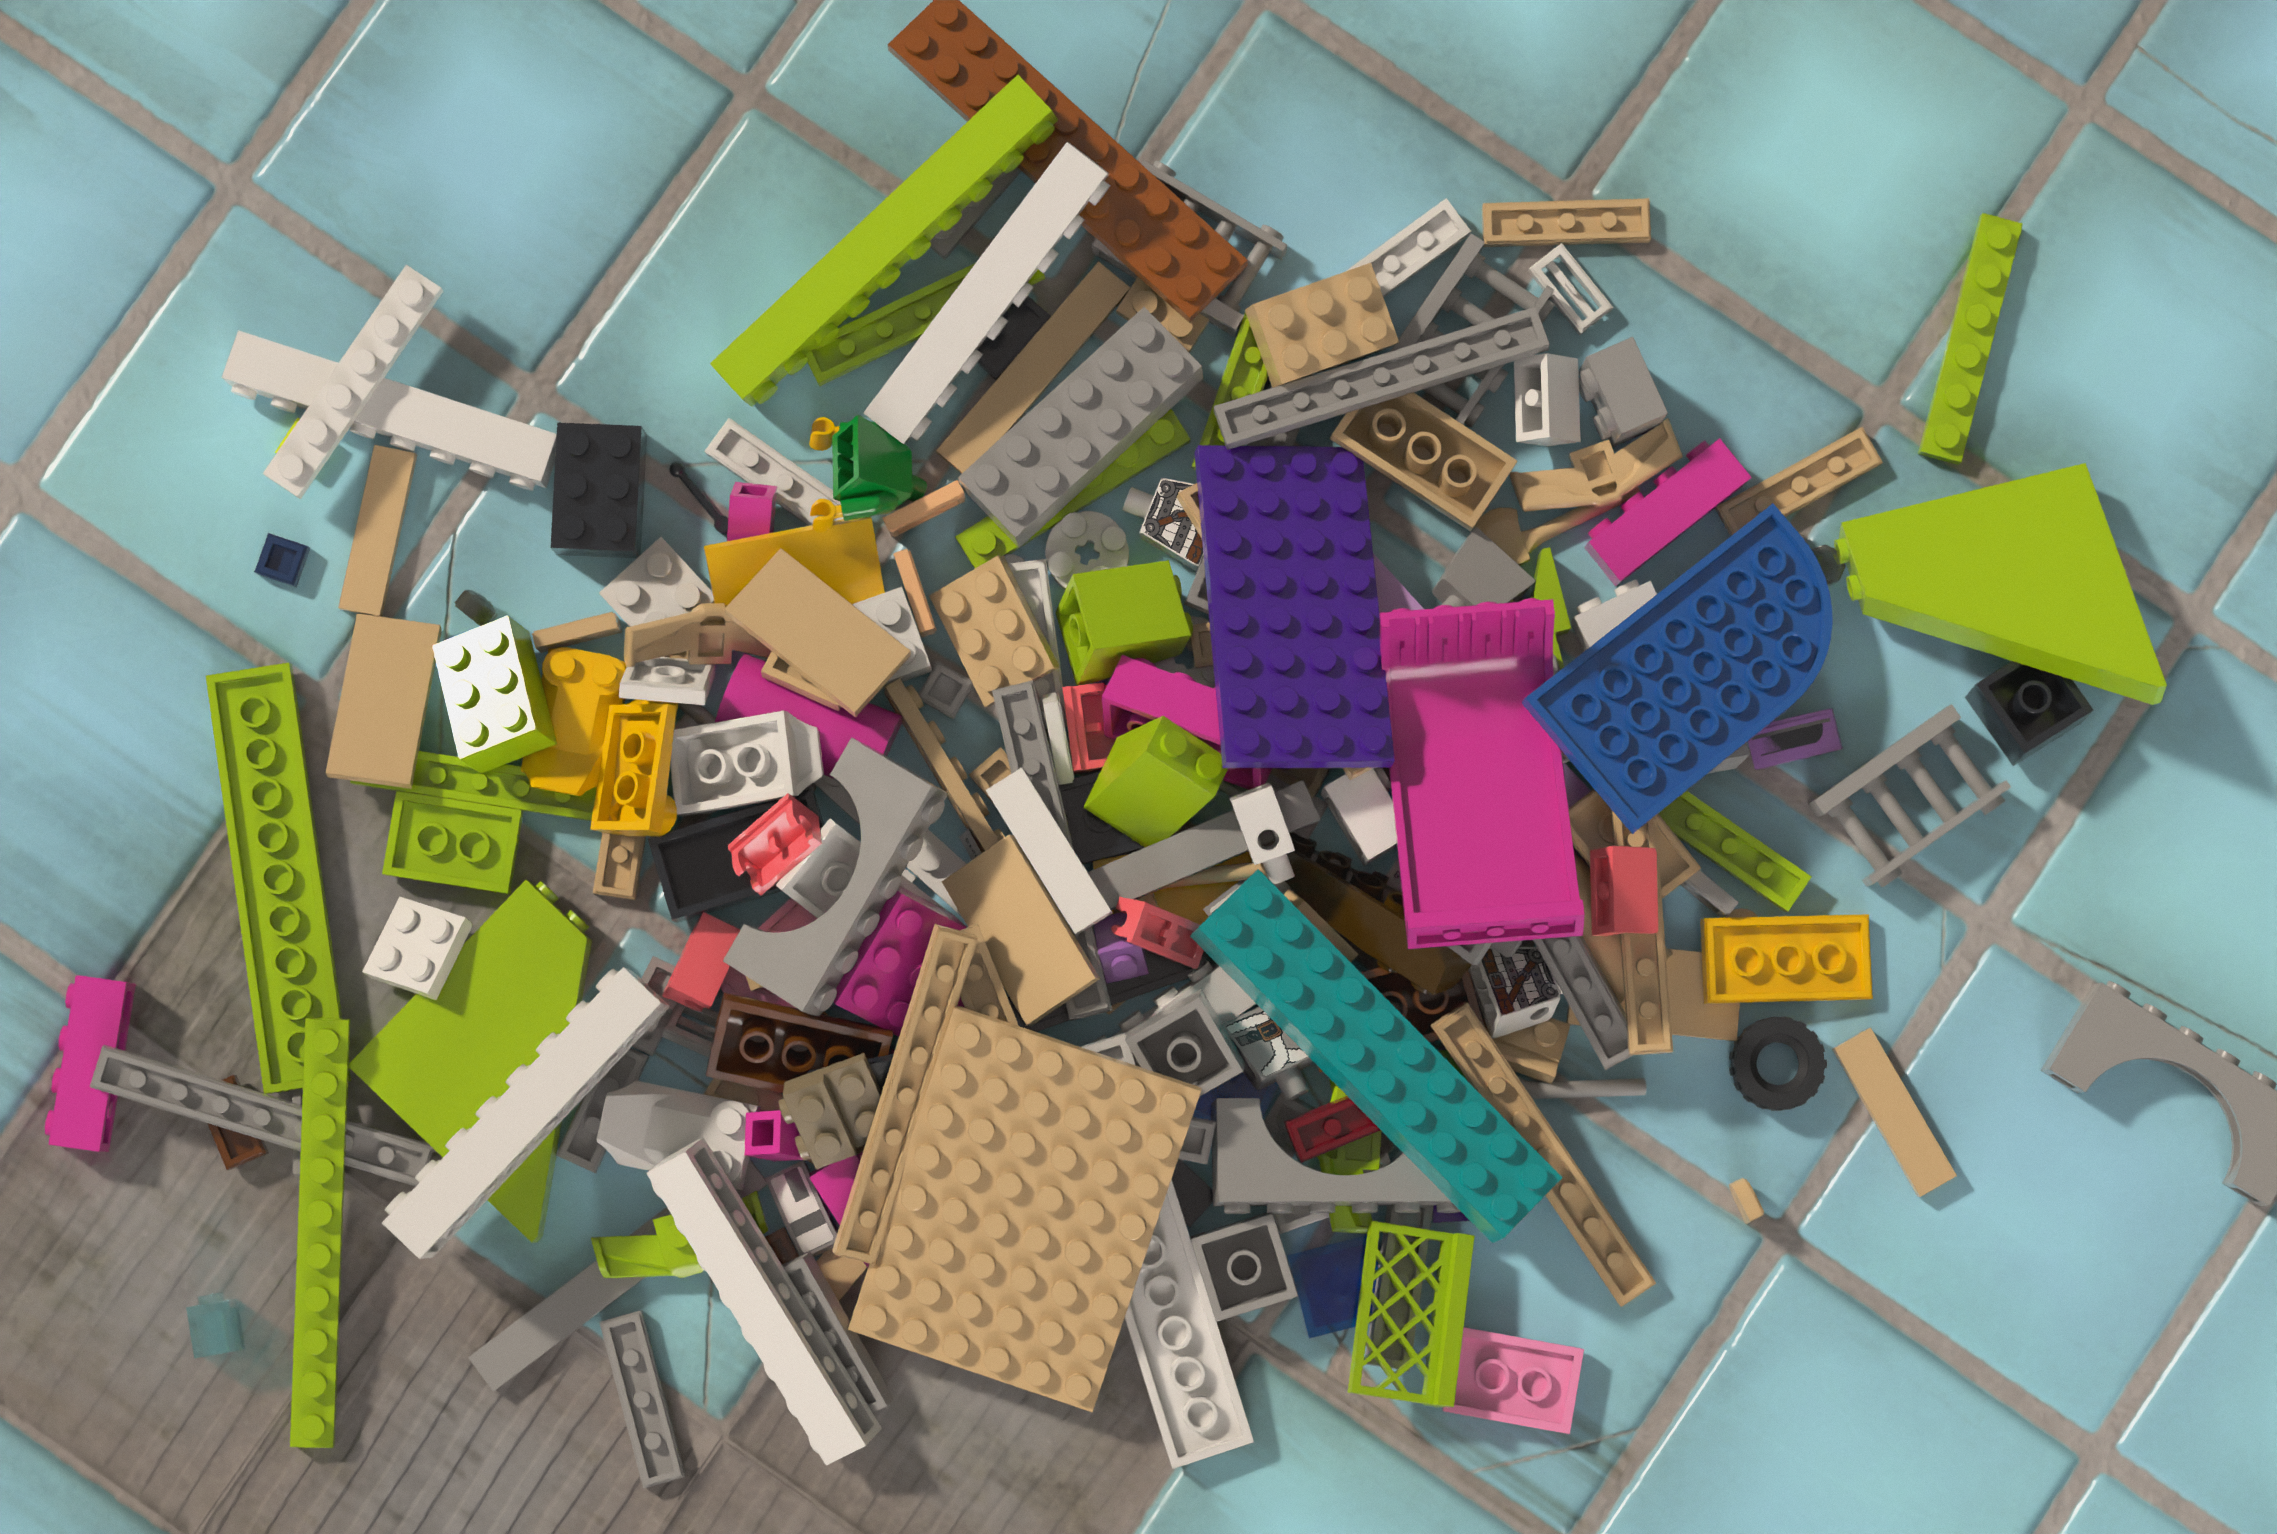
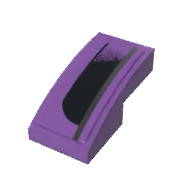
M1833 708L1771 722L1748 741L1755 770L1843 749Z

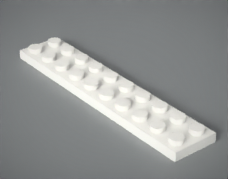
M1125 1033L1082 1046V1048L1135 1065L1132 1052L1125 1041ZM1171 1179L1125 1315V1322L1171 1467L1175 1469L1253 1443L1254 1440Z

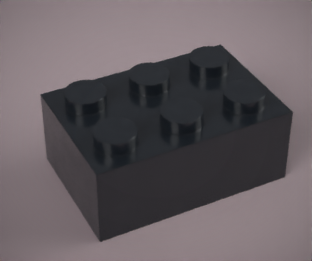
M557 422L550 547L556 555L638 558L641 555L647 433L642 426Z

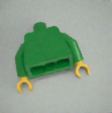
M856 415L849 422H840V426H834V423L826 417H819L813 422L809 445L818 451L827 450L832 445L833 499L841 503V505L835 506L827 499H818L811 507L810 516L823 515L813 520L812 529L814 531L827 532L832 528L835 518L843 517L844 521L889 514L905 500L915 502L924 496L927 482L912 474V451L909 446L901 443L878 424L870 422L860 415Z

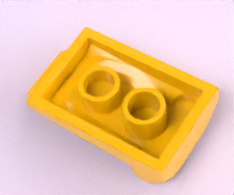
M569 647L548 650V654L542 663L543 674L541 681L557 744L523 757L521 772L527 775L531 787L580 797L586 791L597 787L609 705H623L626 698H619L620 682L627 667L624 661L610 655Z
M634 699L623 705H609L590 830L623 836L650 837L663 836L671 830L677 819V807L671 796L667 795L678 703Z

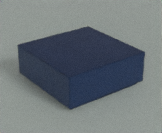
M268 533L254 573L297 588L310 547Z

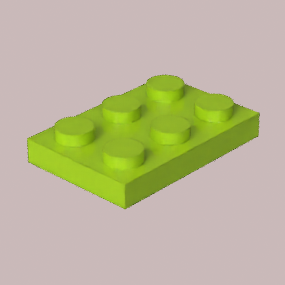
M396 791L382 874L510 895L524 811Z

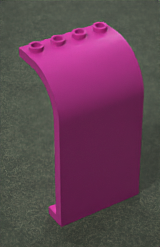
M1528 598L1520 602L1499 604L1495 602H1482L1473 606L1460 607L1440 605L1433 609L1421 610L1399 608L1391 612L1380 613L1381 667L1386 672L1395 762L1389 768L1408 949L1583 936L1585 913L1583 900H1580L1561 749L1522 704V701L1529 694L1554 676L1553 634L1555 611L1553 599L1539 600Z

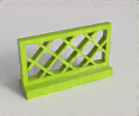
M1369 1221L1347 1393L1419 1403L1440 1408L1454 1407L1474 1235L1453 1234ZM1380 1232L1394 1234L1404 1248L1389 1261H1386L1378 1250ZM1405 1236L1416 1237V1239L1409 1243ZM1426 1239L1440 1241L1438 1260L1427 1268L1414 1248ZM1408 1254L1421 1274L1404 1286L1391 1267ZM1377 1261L1381 1267L1375 1271V1265ZM1437 1269V1274H1436V1279H1435L1431 1273H1433V1272ZM1385 1272L1398 1292L1381 1304L1372 1292L1373 1281ZM1426 1279L1434 1290V1299L1429 1306L1421 1310L1409 1291ZM1403 1297L1416 1316L1399 1329L1386 1309ZM1371 1304L1375 1308V1310L1372 1313H1370ZM1432 1312L1430 1322L1426 1316ZM1380 1315L1393 1334L1376 1347L1368 1337L1367 1330L1368 1324ZM1418 1322H1421L1429 1333L1428 1345L1416 1353L1403 1334ZM1398 1340L1411 1359L1396 1371H1393L1381 1355V1352ZM1366 1346L1370 1353L1364 1357ZM1424 1356H1426V1364L1421 1360ZM1375 1358L1388 1377L1376 1387L1361 1385L1363 1366ZM1414 1364L1424 1376L1422 1394L1409 1393L1398 1378ZM1393 1383L1398 1391L1384 1388Z

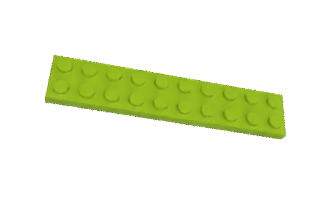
M288 662L205 675L264 1094L303 1088L306 1018L343 1019L293 666ZM350 1068L348 1070V1081H351Z

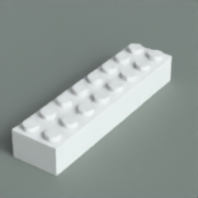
M625 967L620 971H616L614 968L610 970L596 985L600 992L590 1003H586L584 1000L581 1001L568 1014L566 1020L570 1024L561 1034L556 1035L552 1032L536 1049L540 1056L531 1065L526 1066L522 1064L510 1075L505 1082L510 1088L501 1097H490L479 1108L475 1115L480 1119L476 1124L467 1130L464 1127L461 1128L447 1142L445 1147L450 1151L443 1159L437 1162L433 1159L425 1165L415 1177L419 1184L407 1194L402 1191L386 1207L385 1211L389 1216L382 1224L419 1259L433 1258L670 1007L637 974Z

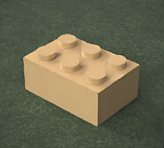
M1371 263L1257 302L1245 309L1272 388L1326 371L1385 350L1399 343Z

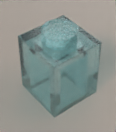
M221 1292L198 1296L199 1305L186 1307L194 1358L245 1349L237 1299L224 1300V1294Z

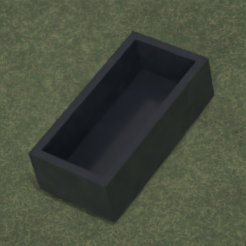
M812 789L803 791L794 798L819 816L821 830L824 822L816 795ZM773 800L670 831L663 836L648 838L672 921L679 923L701 916L703 912L707 914L782 891L774 884L762 896L752 889L751 877L747 871L740 876L735 873L732 865V853L728 850V845L779 800Z

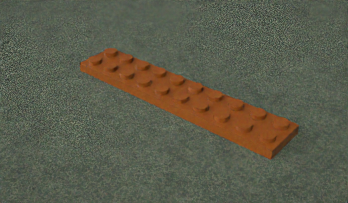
M933 0L888 43L889 52L967 122L1012 79L1019 75L1053 111L1058 121L1053 125L1055 127L1053 133L1044 142L1038 145L1033 143L1022 154L1024 158L1017 168L1036 184L1064 145L1069 142L1110 173L1105 179V182L1110 187L1095 206L1088 202L1079 214L1085 219L1081 225L1189 323L1247 267L1248 260L960 0Z

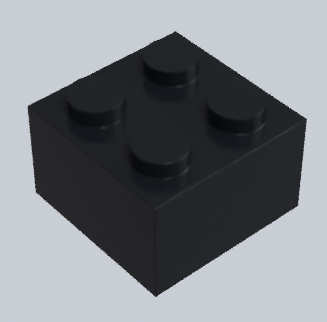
M2011 661L1976 683L1965 696L2012 766H2015L2081 724L2093 711V708L2073 680Z

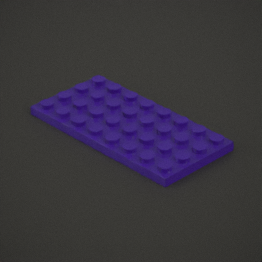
M1198 445L1194 454L1222 767L1391 768L1395 759L1386 672L1381 667L1380 615L1364 461L1342 447L1238 446L1227 450L1226 446Z

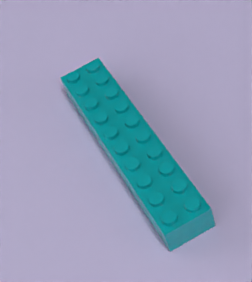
M1259 869L1190 935L1492 1243L1505 1238L1563 1178Z

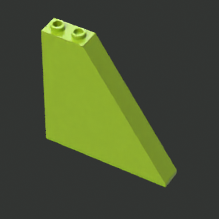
M2086 463L1841 522L1839 538L1834 540L1835 554L1839 564L1846 563L1850 575L1846 577L1848 593L1852 601L1858 600L1862 614L2151 705L2161 703L2167 684Z
M525 880L463 944L437 1000L415 994L349 1063V1068L442 1157L450 1151L445 1147L447 1142L461 1128L464 1127L466 1130L472 1128L480 1119L475 1115L479 1108L490 1097H501L510 1088L505 1083L510 1075L522 1064L526 1066L531 1065L540 1056L536 1049L542 1041L552 1032L556 1035L561 1034L570 1024L566 1017L583 999L592 939L584 933L589 926L572 910L565 915L554 904L559 897L542 881L535 886L532 882ZM562 1121L487 1200L531 1243L538 1242L544 1234Z

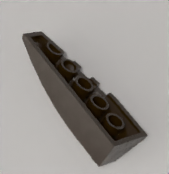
M1294 832L1290 833L1295 851L1287 853L1295 876L1285 880V882L1332 928L1365 953L1377 959V964L1384 970L1399 973L1412 981L1411 985L1422 993L1435 995L1451 989L1457 984L1472 964L1448 946L1408 949L1402 892L1387 885L1390 877L1377 871L1370 874L1351 868V858L1339 852L1335 853L1327 850L1319 852L1315 850L1317 846L1316 841L1310 838L1306 839ZM1276 840L1271 841V842H1269V843H1267V844H1264V845H1262V846H1263V847L1271 846L1272 844H1274V842H1275Z

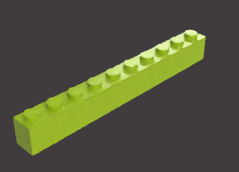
M1017 75L722 351L710 365L738 396L751 407L757 402L759 404L766 402L777 391L778 387L776 384L787 374L793 375L805 366L808 361L806 356L808 352L812 351L818 344L822 347L832 341L839 332L837 327L849 316L854 318L863 312L870 303L868 298L880 287L885 289L895 282L901 273L899 269L907 261L920 258L930 248V240L939 231L951 229L961 219V211L970 202L982 200L993 188L992 182L1002 172L1007 174L1013 171L1024 158L1022 154L1033 143L1036 145L1041 144L1053 133L1055 129L1053 125L1058 121L1053 111Z

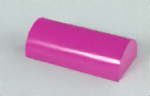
M746 653L739 660L723 695L715 723L787 711L798 720L817 727L820 736L823 775L833 779L835 778L830 774L851 737L869 745L885 756L888 755L902 724V715L868 703L854 717L843 707L839 711L834 710L763 678L761 670L766 661Z

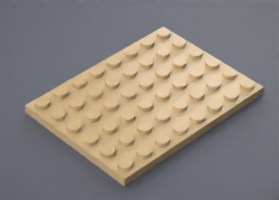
M955 1006L909 1142L905 1168L890 1212L888 1227L876 1265L869 1264L848 1330L1093 1412L1202 1088L960 1006Z

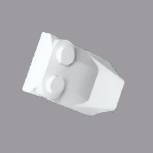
M787 711L674 730L670 767L674 801L677 807V815L711 814L717 810L779 800L787 793L795 797L810 784L822 778L824 774L820 736L817 727L798 720Z
M635 1080L626 1087L607 1093L597 1134V1143L602 1145L612 1155L617 1164L649 1171L667 1156L704 1137L734 1188L743 1190L750 1156L744 1155L746 1113L760 1112L761 1106Z

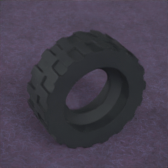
M1789 1017L1765 1018L1747 1026L1742 1034L1737 1037V1041H1734V1048L1729 1055V1060H1731L1729 1072L1730 1076H1733L1735 1082L1733 1084L1736 1090L1743 1094L1745 1100L1752 1102L1761 1109L1782 1111L1805 1104L1808 1099L1814 1097L1819 1091L1817 1089L1820 1084H1823L1825 1079L1824 1069L1827 1068V1060L1824 1059L1823 1053L1825 1049L1823 1044L1819 1043L1817 1034L1814 1031H1810L1806 1024L1801 1021L1792 1020ZM1771 1043L1786 1044L1797 1055L1798 1071L1795 1077L1786 1084H1770L1758 1072V1055L1765 1046Z

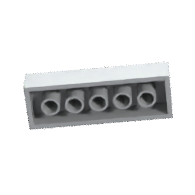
M1143 307L958 477L962 489L1020 548L1204 379L1202 365Z

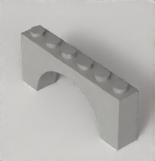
M852 737L830 774L850 794L860 821L861 844L859 857L848 886L826 913L799 929L771 933L744 924L723 959V962L800 1011L818 1017L834 1002L839 982L844 974L854 967L858 959L857 951L865 937L869 936L876 929L880 920V911L887 899L894 896L898 891L903 871L909 861L914 860L921 851L923 845L922 838L929 826L935 823L941 816L945 805L944 800L948 795L944 790L869 745Z
M2108 981L2106 985L2104 983L2092 984L2040 1071L2076 1093L2086 1092L2091 1084L2108 1069L2134 1059H2147L2167 1063L2189 1073L2215 1097L2229 1125L2232 1153L2230 1165L2222 1184L2258 1206H2270L2277 1194V1091L2275 1090L2277 1083L2257 1071H2254L2252 1075L2238 1067L2240 1060L2222 1049H2217L2216 1052L2208 1049L2201 1044L2204 1038L2193 1030L2181 1026L2178 1030L2166 1023L2167 1015L2156 1007L2147 1003L2141 1007L2129 1000L2128 998L2131 993L2122 986L2112 981Z
M1217 1098L1211 1103V1120L1216 1122L1212 1139L1213 1206H1224V1213L1226 1214L1250 1213V1206H1267V1213L1270 1214L1293 1213V1206H1309L1310 1213L1316 1214L1335 1213V1206H1352V1213L1378 1212V1206L1394 1205L1395 1213L1420 1212V1205H1437L1438 1213L1461 1212L1404 1153L1391 1164L1369 1173L1359 1175L1323 1173L1297 1162L1277 1145L1265 1126L1259 1098Z

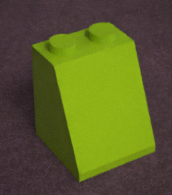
M1169 560L1072 574L1055 613L1076 686L1091 684L1112 677L1122 655L1132 659L1143 658L1156 663L1182 654L1189 638L1192 637L1193 624L1190 614L1183 610L1180 600L1182 596L1181 582L1177 575H1173Z
M1161 716L1117 737L1083 808L1146 848L1169 838L1213 799L1228 768L1222 767L1221 753L1165 716Z

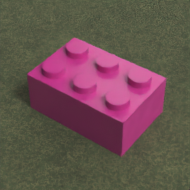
M901 886L895 895L887 899L879 913L880 920L876 929L869 936L865 937L857 951L858 959L854 967L844 974L836 988L837 994L834 1003L843 1009L883 1029L893 1030V1034L898 1037L903 1027L934 925L937 924L959 931L967 928L952 913Z

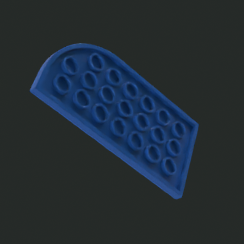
M1772 503L1529 694L1522 701V704L1628 830L1634 834L1788 710L1814 682L1827 656L1833 625L1830 591L1822 568L1803 537Z

